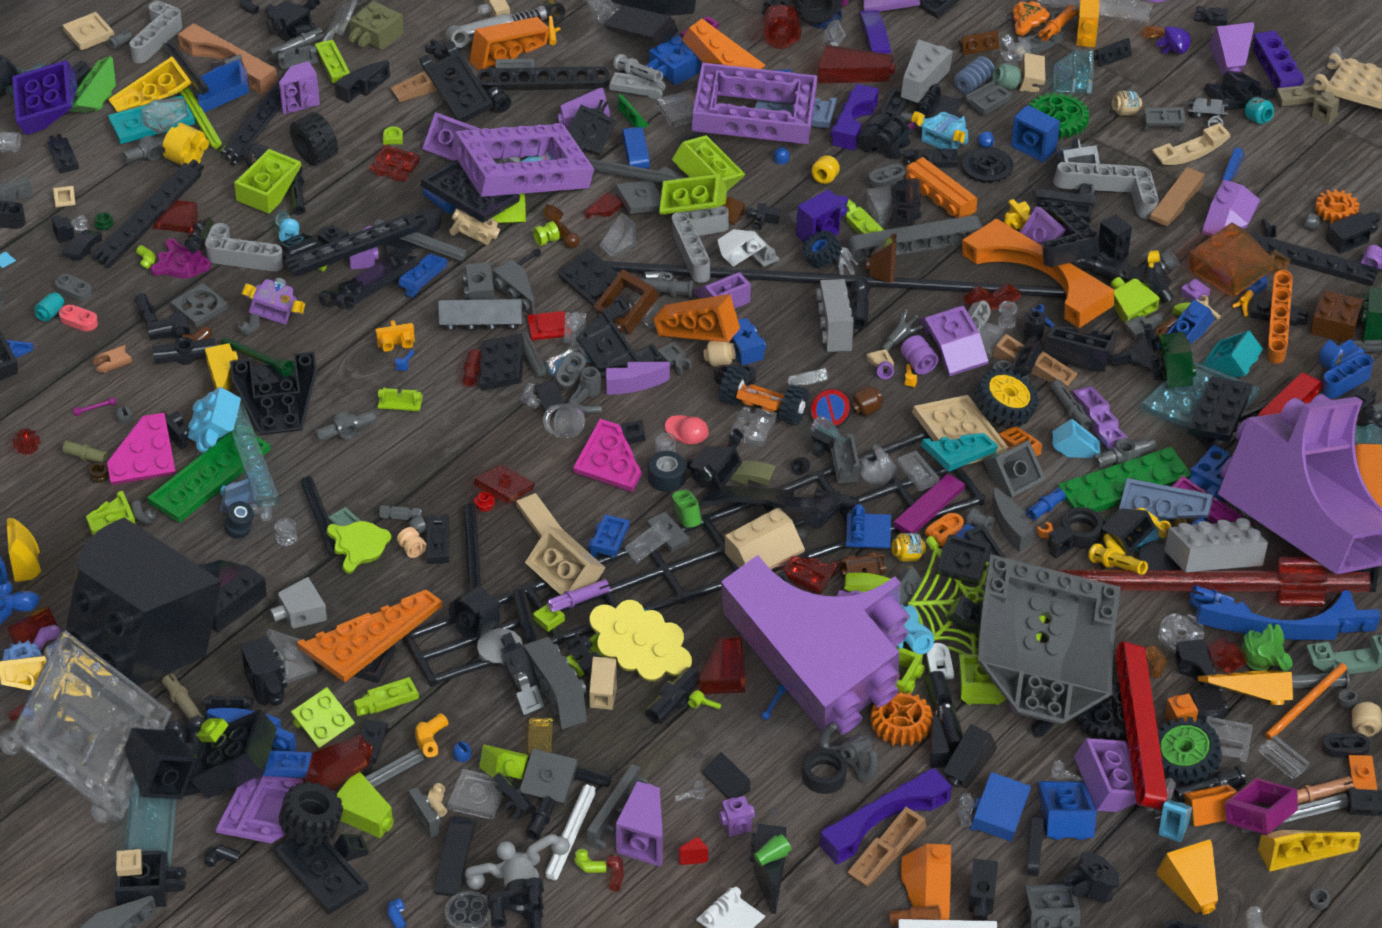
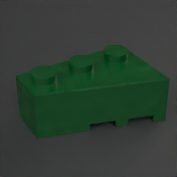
M1369 286L1368 293H1364L1362 322H1364L1362 342L1365 340H1382V288Z
M1184 332L1160 334L1159 349L1167 387L1193 386V377H1196V366L1193 361L1190 340H1187Z

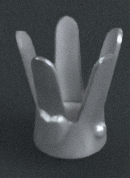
M842 248L840 256L837 255L838 259L836 260L840 275L844 274V264L850 274L854 275L855 271L851 261L856 266L858 263L852 258L849 249Z

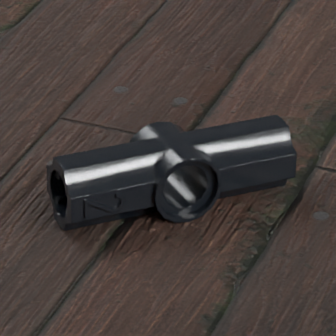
M181 337L174 344L152 346L154 362L159 364L177 361L182 365L191 364L196 358L206 357L205 348L216 346L215 338L193 341L191 338Z
M693 666L686 667L673 682L667 681L660 689L659 696L645 709V715L652 723L661 724L675 709L679 710L684 707L688 701L689 694L702 682V675L698 672V669Z

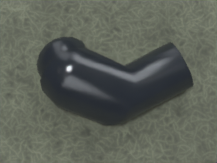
M218 845L205 853L204 863L208 867H214L218 861L224 858L236 863L240 851L224 845Z

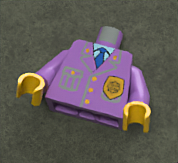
M276 278L274 281L266 279L262 285L256 286L245 284L241 293L252 300L249 313L285 325L287 324L290 312L293 314H303L305 303L297 301L296 297L293 296V288L286 286V282L282 278Z

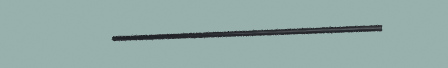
M604 261L616 272H621L622 269L629 273L665 271L672 275L691 276L687 266ZM710 267V277L723 278L740 272L749 280L820 284V280L845 279L846 285H851L854 280L863 278L869 282L871 287L1067 298L1062 287L894 278V283H889L870 276Z

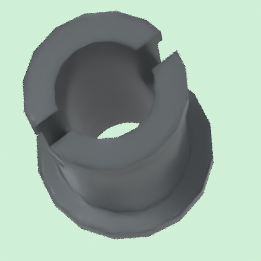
M125 30L116 36H110L107 43L112 50H118L121 45L130 42L133 37L128 30Z

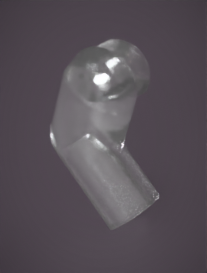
M247 503L252 507L254 514H261L263 521L272 519L273 509L270 506L262 503Z
M1251 906L1246 912L1248 928H1269L1262 923L1263 911L1260 907Z

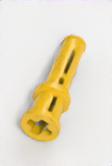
M1097 543L1089 550L1088 557L1093 563L1100 562L1109 568L1116 566L1140 575L1145 574L1148 569L1146 561L1119 554L1114 548L1106 549L1103 545Z

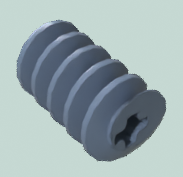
M977 57L954 77L955 86L958 91L963 95H968L976 90L977 87L992 76L995 69L993 63L986 57Z

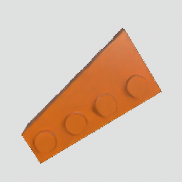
M700 19L689 27L682 38L684 43L703 63L763 69L766 66L704 19Z

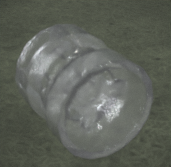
M670 433L657 435L655 438V454L661 451L676 452V437Z

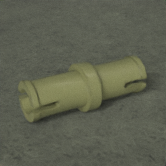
M67 440L63 446L64 454L80 457L82 461L90 460L106 463L108 458L107 451L91 448L89 444L81 445Z

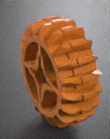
M900 690L886 705L880 708L873 705L871 709L870 722L873 732H876L877 738H883L884 743L890 741L892 746L896 743L900 744L901 747L904 744H909L912 747L914 742L920 744L922 738H926L932 728L933 715L931 708L927 705L926 699L920 700L919 694L912 696L911 692L903 694Z

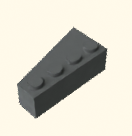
M549 637L523 645L541 686L544 698L549 699L554 716H559L558 722L561 729L563 730L586 722L585 684L582 679H578L575 669L570 668L566 656L561 655L558 645L553 644Z

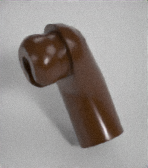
M204 326L194 334H183L182 337L191 338L193 341L209 339L212 335V330Z

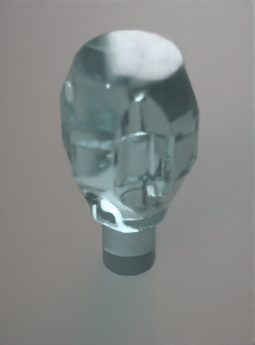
M818 416L811 425L813 430L817 429L833 438L838 437L839 443L846 441L840 435L836 426L825 417Z

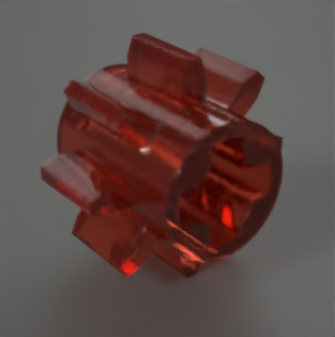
M28 428L21 429L18 433H15L16 439H13L14 448H17L18 453L24 455L33 454L38 450L37 445L41 444L40 437L36 435L35 430L32 431Z

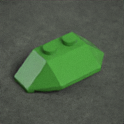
M111 56L98 60L95 63L94 67L77 87L73 107L68 111L88 113L91 111L96 112L103 107V102L112 95L111 91L116 86L114 64Z

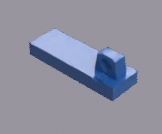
M429 253L419 262V265L399 278V286L406 288L407 296L414 297L422 286L447 267V259Z

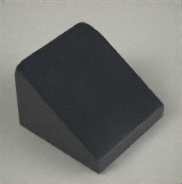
M341 834L334 845L335 849L347 862L369 854L362 835Z

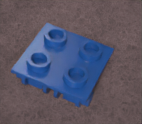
M855 505L852 513H847L846 547L890 548L891 515L865 514V509L862 505Z

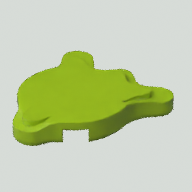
M358 521L346 526L330 524L326 531L328 536L335 540L334 552L346 555L342 569L348 574L353 573L356 567L362 563H370L377 560L384 551L385 545L391 540V534L388 530L381 529L373 523Z

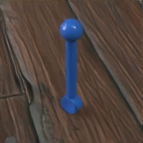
M783 685L778 686L776 696L767 710L762 712L763 719L767 720L770 718V712L780 696L786 693L787 690Z

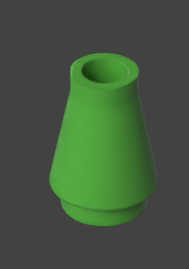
M782 834L779 836L774 835L754 854V857L762 867L767 863L788 856V852L792 849Z

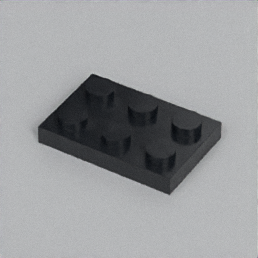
M588 248L561 269L558 275L594 307L618 276V273Z
M522 333L482 341L479 378L481 390L522 383L524 337Z

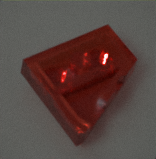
M791 556L782 570L789 580L821 594L838 569L840 562L832 561V564L819 563V559L815 558L805 559L803 557Z

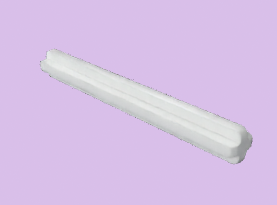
M588 784L583 786L561 835L568 839L570 848L564 855L553 853L545 871L547 879H552L553 881L558 879L594 798V786H589Z

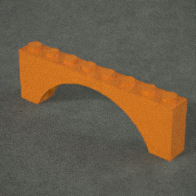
M998 219L993 220L962 240V256L975 264L988 262L1019 263L1041 270L1055 279L1067 296L1064 319L1076 327L1081 328L1114 306V289L1071 263L1053 267L1045 266L1043 263L1042 246Z

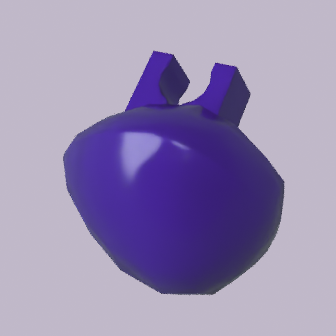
M1169 26L1165 28V35L1156 41L1158 47L1165 44V47L1161 48L1164 54L1171 49L1176 54H1184L1190 46L1191 37L1184 29Z

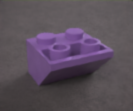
M308 61L291 66L279 82L283 115L320 105L317 74L311 63Z
M739 272L694 289V293L699 299L730 294L734 308H738L750 303L751 284Z

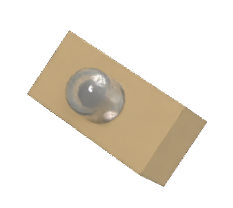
M484 0V4L479 5L477 11L482 16L490 14L491 17L505 13L509 15L510 7L506 0Z

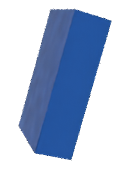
M239 59L224 66H218L213 71L200 76L207 84L209 91L201 95L197 90L198 104L204 112H207L249 93L247 70Z
M991 772L982 797H977L973 809H977L970 830H980L1012 842L1031 786Z

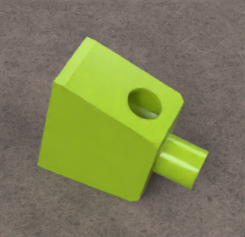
M1117 277L1112 281L1111 286L1115 289L1113 307L1124 325L1126 321L1141 315L1146 317L1158 309L1160 298L1138 279L1125 283L1121 277Z

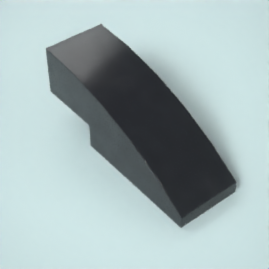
M385 60L364 66L342 77L335 83L336 98L350 103L359 94L369 95L390 77L389 61Z
M962 595L953 602L946 619L979 636L982 607Z

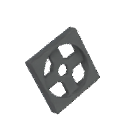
M204 283L170 302L171 307L176 312L184 313L188 322L196 328L229 309L228 303ZM202 293L208 296V298L204 300H198L196 298L198 295ZM186 302L192 305V307L185 311L182 308V305ZM216 303V307L211 311L208 306ZM199 304L204 305L202 308H196Z

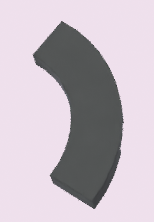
M1063 11L1050 12V20H1054ZM1069 21L1061 28L1060 32L1052 35L1048 41H1042L1041 39L1045 35L1039 38L1038 34L1020 38L1019 44L1022 55H1024V52L1030 54L1038 53L1056 45L1066 35Z

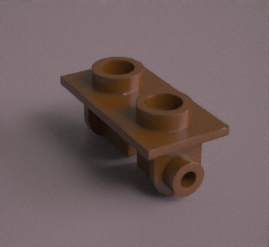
M998 30L962 36V39L959 40L960 48L963 47V55L998 49Z
M872 552L864 557H857L855 555L845 557L839 565V569H842V578L845 577L846 573H863L862 569H865L866 573L882 575L883 572L887 571L886 564L882 563L885 554Z

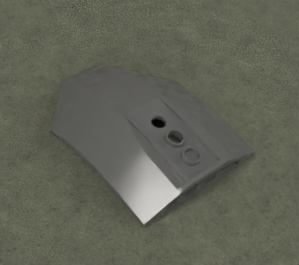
M990 554L981 610L978 662L1017 714L1063 725L1113 695V650L1121 587ZM1039 616H1046L1050 623H1042ZM1036 634H1045L1048 642L1040 643L1036 639Z

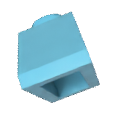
M1073 419L1052 431L1053 447L1066 457L1093 458L1094 455L1101 454L1100 441Z
M1166 801L1163 805L1158 835L1181 842L1190 822L1192 807L1181 802Z

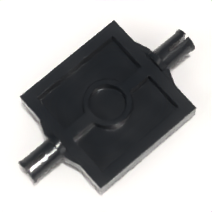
M600 100L596 109L588 108L581 104L568 129V132L582 152L589 151L600 156L616 124V120L603 113L608 104L604 100Z

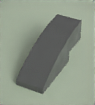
M997 487L994 488L992 508L997 524L1009 542L1020 552L1033 544L1034 528L1025 521L1026 512Z

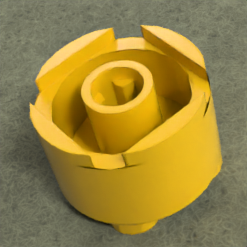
M178 123L179 126L176 128L172 127L164 138V157L181 166L184 163L189 164L193 159L198 161L199 164L204 151L209 146V140L206 139L203 132L184 123Z

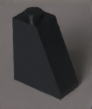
M972 724L969 725L943 771L949 784L956 788L962 786L966 789L970 786L997 750L991 733Z

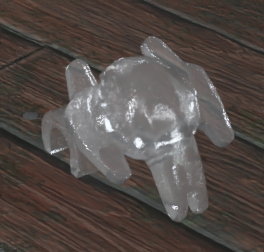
M1006 35V39L1002 38V41L1008 48V52L1002 50L1001 53L1008 64L1019 67L1017 61H1021L1025 53L1031 54V45L1021 37H1018L1019 43H1015Z

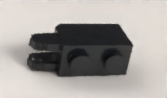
M1359 212L1328 225L1325 240L1339 254L1369 243L1370 235L1378 230L1377 223L1380 220V215L1376 212L1365 215Z

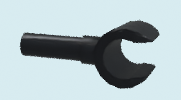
M1262 219V223L1265 226L1264 236L1276 238L1277 226L1270 225L1266 219Z

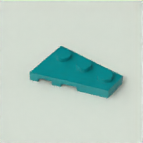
M985 433L961 435L959 439L940 437V441L923 439L921 444L948 472L995 453L998 445Z

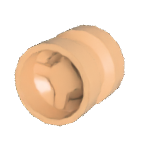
M413 527L403 529L397 536L398 543L404 548L405 553L410 558L418 557L426 550V542L423 538L419 537V533Z

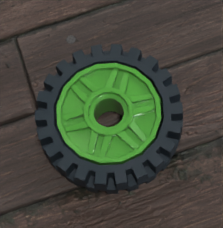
M1183 717L1178 718V723H1175L1174 719L1169 721V726L1164 723L1161 726V730H1157L1166 781L1171 783L1174 780L1176 785H1180L1181 781H1183L1184 785H1187L1192 780L1196 782L1199 781V778L1202 780L1207 779V774L1212 776L1215 773L1214 769L1217 770L1219 768V762H1221L1222 758L1221 744L1216 730L1213 727L1211 728L1209 723L1205 722L1203 724L1202 720L1198 718L1194 722L1193 717H1188L1187 721H1184Z

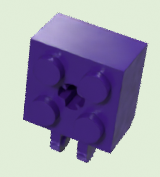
M828 189L798 205L796 236L805 242L810 240L808 237H814V233L818 232L820 234L821 230H824V232L829 230L835 236L839 234L840 218L847 214L846 205L848 198L843 195L837 197Z

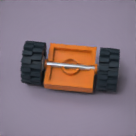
M730 365L726 369L724 378L721 380L722 384L719 387L718 395L720 401L734 406L739 405L740 401L751 406L756 404L762 406V409L768 412L781 409L779 411L780 421L795 426L800 424V420L802 421L805 409L808 406L807 402H809L808 389L792 384L787 388V392L781 394L753 384L748 386V370L734 365Z

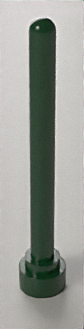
M226 337L221 340L222 345L230 343L231 349L275 367L277 372L285 377L290 376L294 372L295 364L291 360L286 358L275 359Z

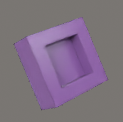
M1193 279L1181 287L1180 294L1190 301L1194 299L1201 301L1202 295H1209L1210 288L1197 279Z

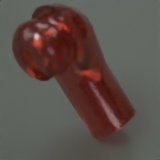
M609 855L606 865L609 868H614L609 889L617 892L620 890L624 878L623 859L620 856Z

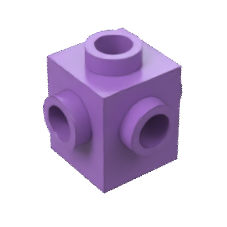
M745 796L722 801V811L719 812V818L722 826H725L728 836L731 837L752 831V818H755V812L752 804L748 805Z

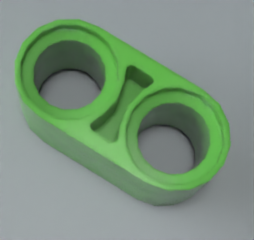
M689 490L675 492L672 495L676 517L684 527H695L701 524L699 504L694 495Z

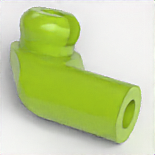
M578 849L575 852V864L584 872L606 873V861H592L588 857V851L585 849Z

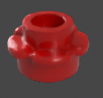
M481 492L474 498V504L478 510L487 512L493 508L495 497L491 493Z

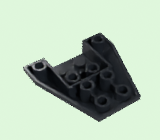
M315 352L293 354L295 369L288 377L279 374L275 367L270 365L252 366L251 359L230 361L232 382L259 435L303 431L317 374Z

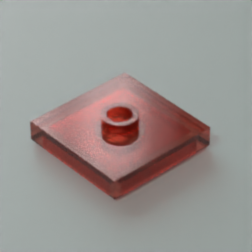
M502 464L476 477L474 481L475 486L507 504L534 490L535 486L534 482Z

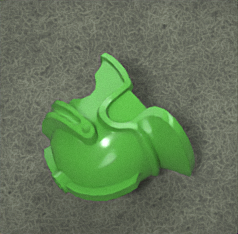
M1271 623L1268 624L1263 634L1250 630L1243 636L1245 643L1241 647V657L1243 662L1250 668L1264 671L1269 670L1272 666H1279L1284 671H1288L1292 667L1291 657L1284 652V634L1279 624L1275 625L1274 630Z

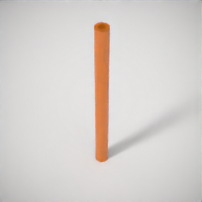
M1340 663L1265 733L1268 740L1275 738L1347 670L1346 665Z

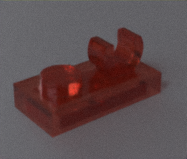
M45 606L7 629L16 645L19 640L21 643H25L27 640L30 643L33 642L40 628L57 625L50 608Z

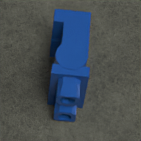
M1213 445L1197 465L1191 469L1189 478L1191 482L1212 494L1213 497L1221 502L1224 500L1223 497L1218 495L1224 480L1221 477V470L1225 462L1231 458L1230 453ZM1215 455H1221L1222 459H1216Z

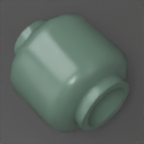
M1002 63L994 69L992 79L996 85L1013 90L1021 83L1022 76L1017 66Z

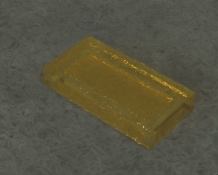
M530 718L529 755H531L533 749L552 753L553 718Z

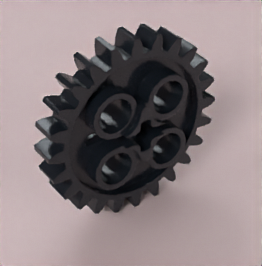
M1118 681L1116 685H1112V696L1076 716L1078 717L1077 723L1083 724L1082 731L1089 730V737L1096 734L1097 739L1105 738V740L1112 739L1118 741L1122 739L1126 743L1128 742ZM1110 698L1113 699V703H1114L1113 709H1112V707H1111V699H1110ZM1113 715H1114V717H1116V718H1115V726H1116V727L1113 726V721H1112Z

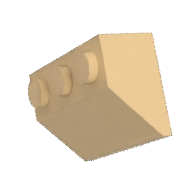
M776 508L725 535V554L739 568L759 555L770 569H773L805 551L792 520L780 508Z
M549 526L525 561L531 569L560 595H563L565 591H574L596 583L606 568L564 530Z

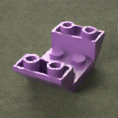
M957 306L918 319L920 326H925L923 329L926 335L932 334L940 348L942 364L949 376L988 364L980 333L964 306Z

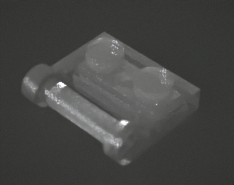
M1207 716L1206 722L1210 724L1211 728L1213 727L1216 730L1220 743L1242 747L1241 750L1221 746V755L1238 758L1242 762H1247L1253 725Z

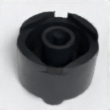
M476 585L450 603L449 616L451 619H455L457 623L455 628L461 635L470 640L478 639L499 624L501 604L496 597H491L481 586Z

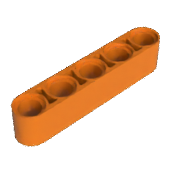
M1285 270L1275 273L1272 286L1267 359L1274 364L1282 363L1285 360L1288 345L1293 277L1290 272Z

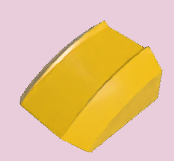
M8 518V550L15 582L33 580L41 573L38 562V554L40 553L38 544L23 524L16 519Z

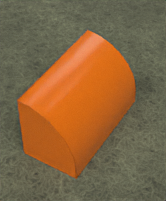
M1222 785L1184 793L1185 805L1192 807L1190 821L1193 826L1226 821L1225 802L1233 797L1237 791L1230 785Z

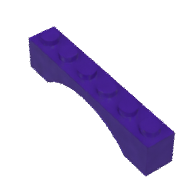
M935 768L922 772L910 782L901 784L894 791L883 794L878 800L864 805L857 812L848 814L834 825L825 827L821 831L820 847L838 865L856 855L864 836L879 822L893 815L900 814L905 807L912 811H933L950 801L952 786Z

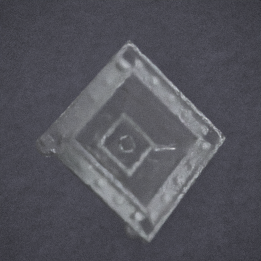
M64 630L59 634L56 641L45 648L44 655L47 661L13 728L0 736V748L8 755H14L23 750L41 765L47 767L57 777L63 779L73 789L79 791L81 795L94 803L91 807V814L97 822L102 824L111 820L118 822L122 820L137 788V783L124 750L132 728L164 730L172 712Z

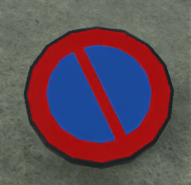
M835 388L825 389L818 393L810 406L813 421L825 429H835L843 425L848 420L852 410L851 401L847 394Z

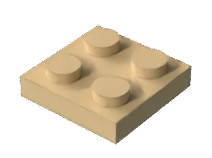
M97 12L62 25L63 31L80 50L105 42L110 36L114 35V31Z

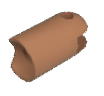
M122 345L96 355L93 359V364L99 365L96 371L107 373L131 364L132 359L125 351L126 346Z

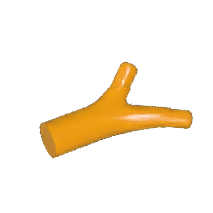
M549 16V44L555 45L557 43L556 33L560 31V27L554 28L552 16Z
M1247 290L1238 302L1232 304L1233 308L1242 306L1244 317L1248 316L1247 307L1254 295L1253 291Z

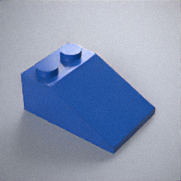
M1038 781L1041 814L1044 817L1043 828L1046 836L1056 840L1063 839L1064 837L1078 840L1094 838L1096 809L1085 782Z

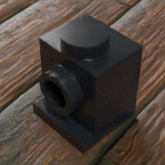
M332 224L328 228L322 227L319 230L318 241L325 245L349 236V232H343Z

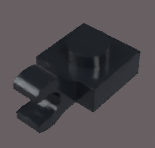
M1196 6V13L1201 14H1194V21H1208V25L1215 26L1227 25V9L1208 7L1207 11L1203 6Z

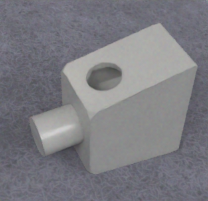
M309 577L278 593L279 606L269 610L274 622L286 618L291 628H298L327 620L326 605Z

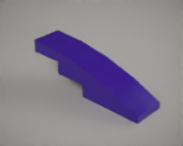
M860 11V20L863 23L866 44L872 55L891 53L887 32L879 11Z

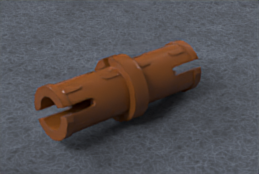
M939 905L919 908L918 906H912L906 910L890 911V922L893 927L898 926L899 919L941 920Z

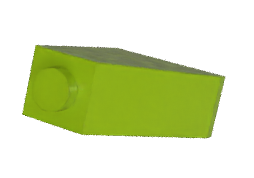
M355 770L337 793V797L341 798V805H343L340 821L381 839L384 833L388 832L393 826L392 807L362 773Z

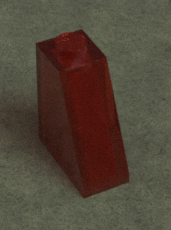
M741 636L719 637L700 675L699 691L704 695L745 693L746 676Z
M360 734L313 752L305 782L311 781L312 784L318 782L322 786L330 787V790L334 789L369 766L373 754L370 743L366 742Z

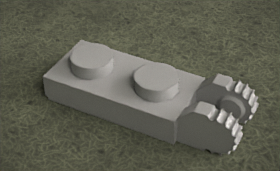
M618 72L614 73L609 84V90L648 95L651 99L661 98L662 92L666 87L662 81L656 83L641 76Z

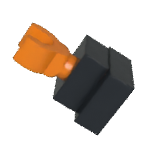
M1046 522V530L1041 529L1039 526L1037 527V535L1048 540L1050 554L1055 559L1073 549V534L1062 526L1054 530L1052 524Z

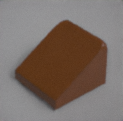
M727 197L726 204L723 206L728 208L729 223L735 225L745 214V204L734 198Z

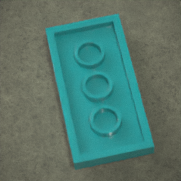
M182 95L108 115L109 122L120 144L142 139L145 136L168 132L172 127L176 128L179 126L178 123H184L188 126L195 124L194 116Z

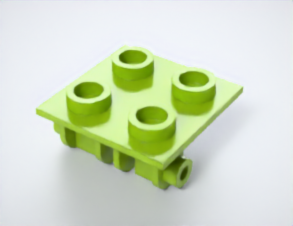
M328 687L291 711L295 717V720H293L295 727H302L318 748L355 724Z

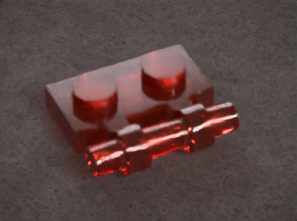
M384 145L376 156V162L379 164L372 163L370 170L380 176H390L393 180L407 181L408 173H404V171L412 173L420 162V155Z

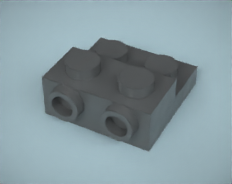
M1074 885L1025 886L1028 918L1031 928L1080 927V906L1077 897L1072 893Z

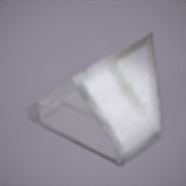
M621 213L617 220L611 224L607 235L599 246L612 257L636 246V224L625 214Z

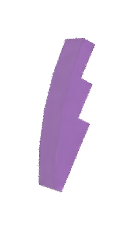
M1092 386L1072 391L1076 402L1084 407V412L1092 420L1091 428L1108 449L1116 447L1118 440L1128 438L1119 429L1118 419L1109 411V403Z

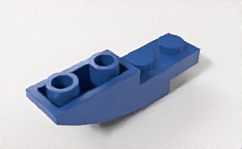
M215 708L207 711V719H224L228 724L255 711L237 708ZM265 714L277 728L272 747L277 751L295 752L297 749L295 734L282 729L280 719Z

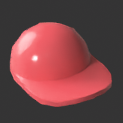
M676 415L669 417L665 422L667 434L684 444L701 443L709 435L706 422L699 417Z

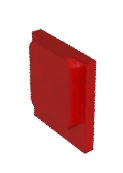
M564 311L527 315L531 340L568 337Z

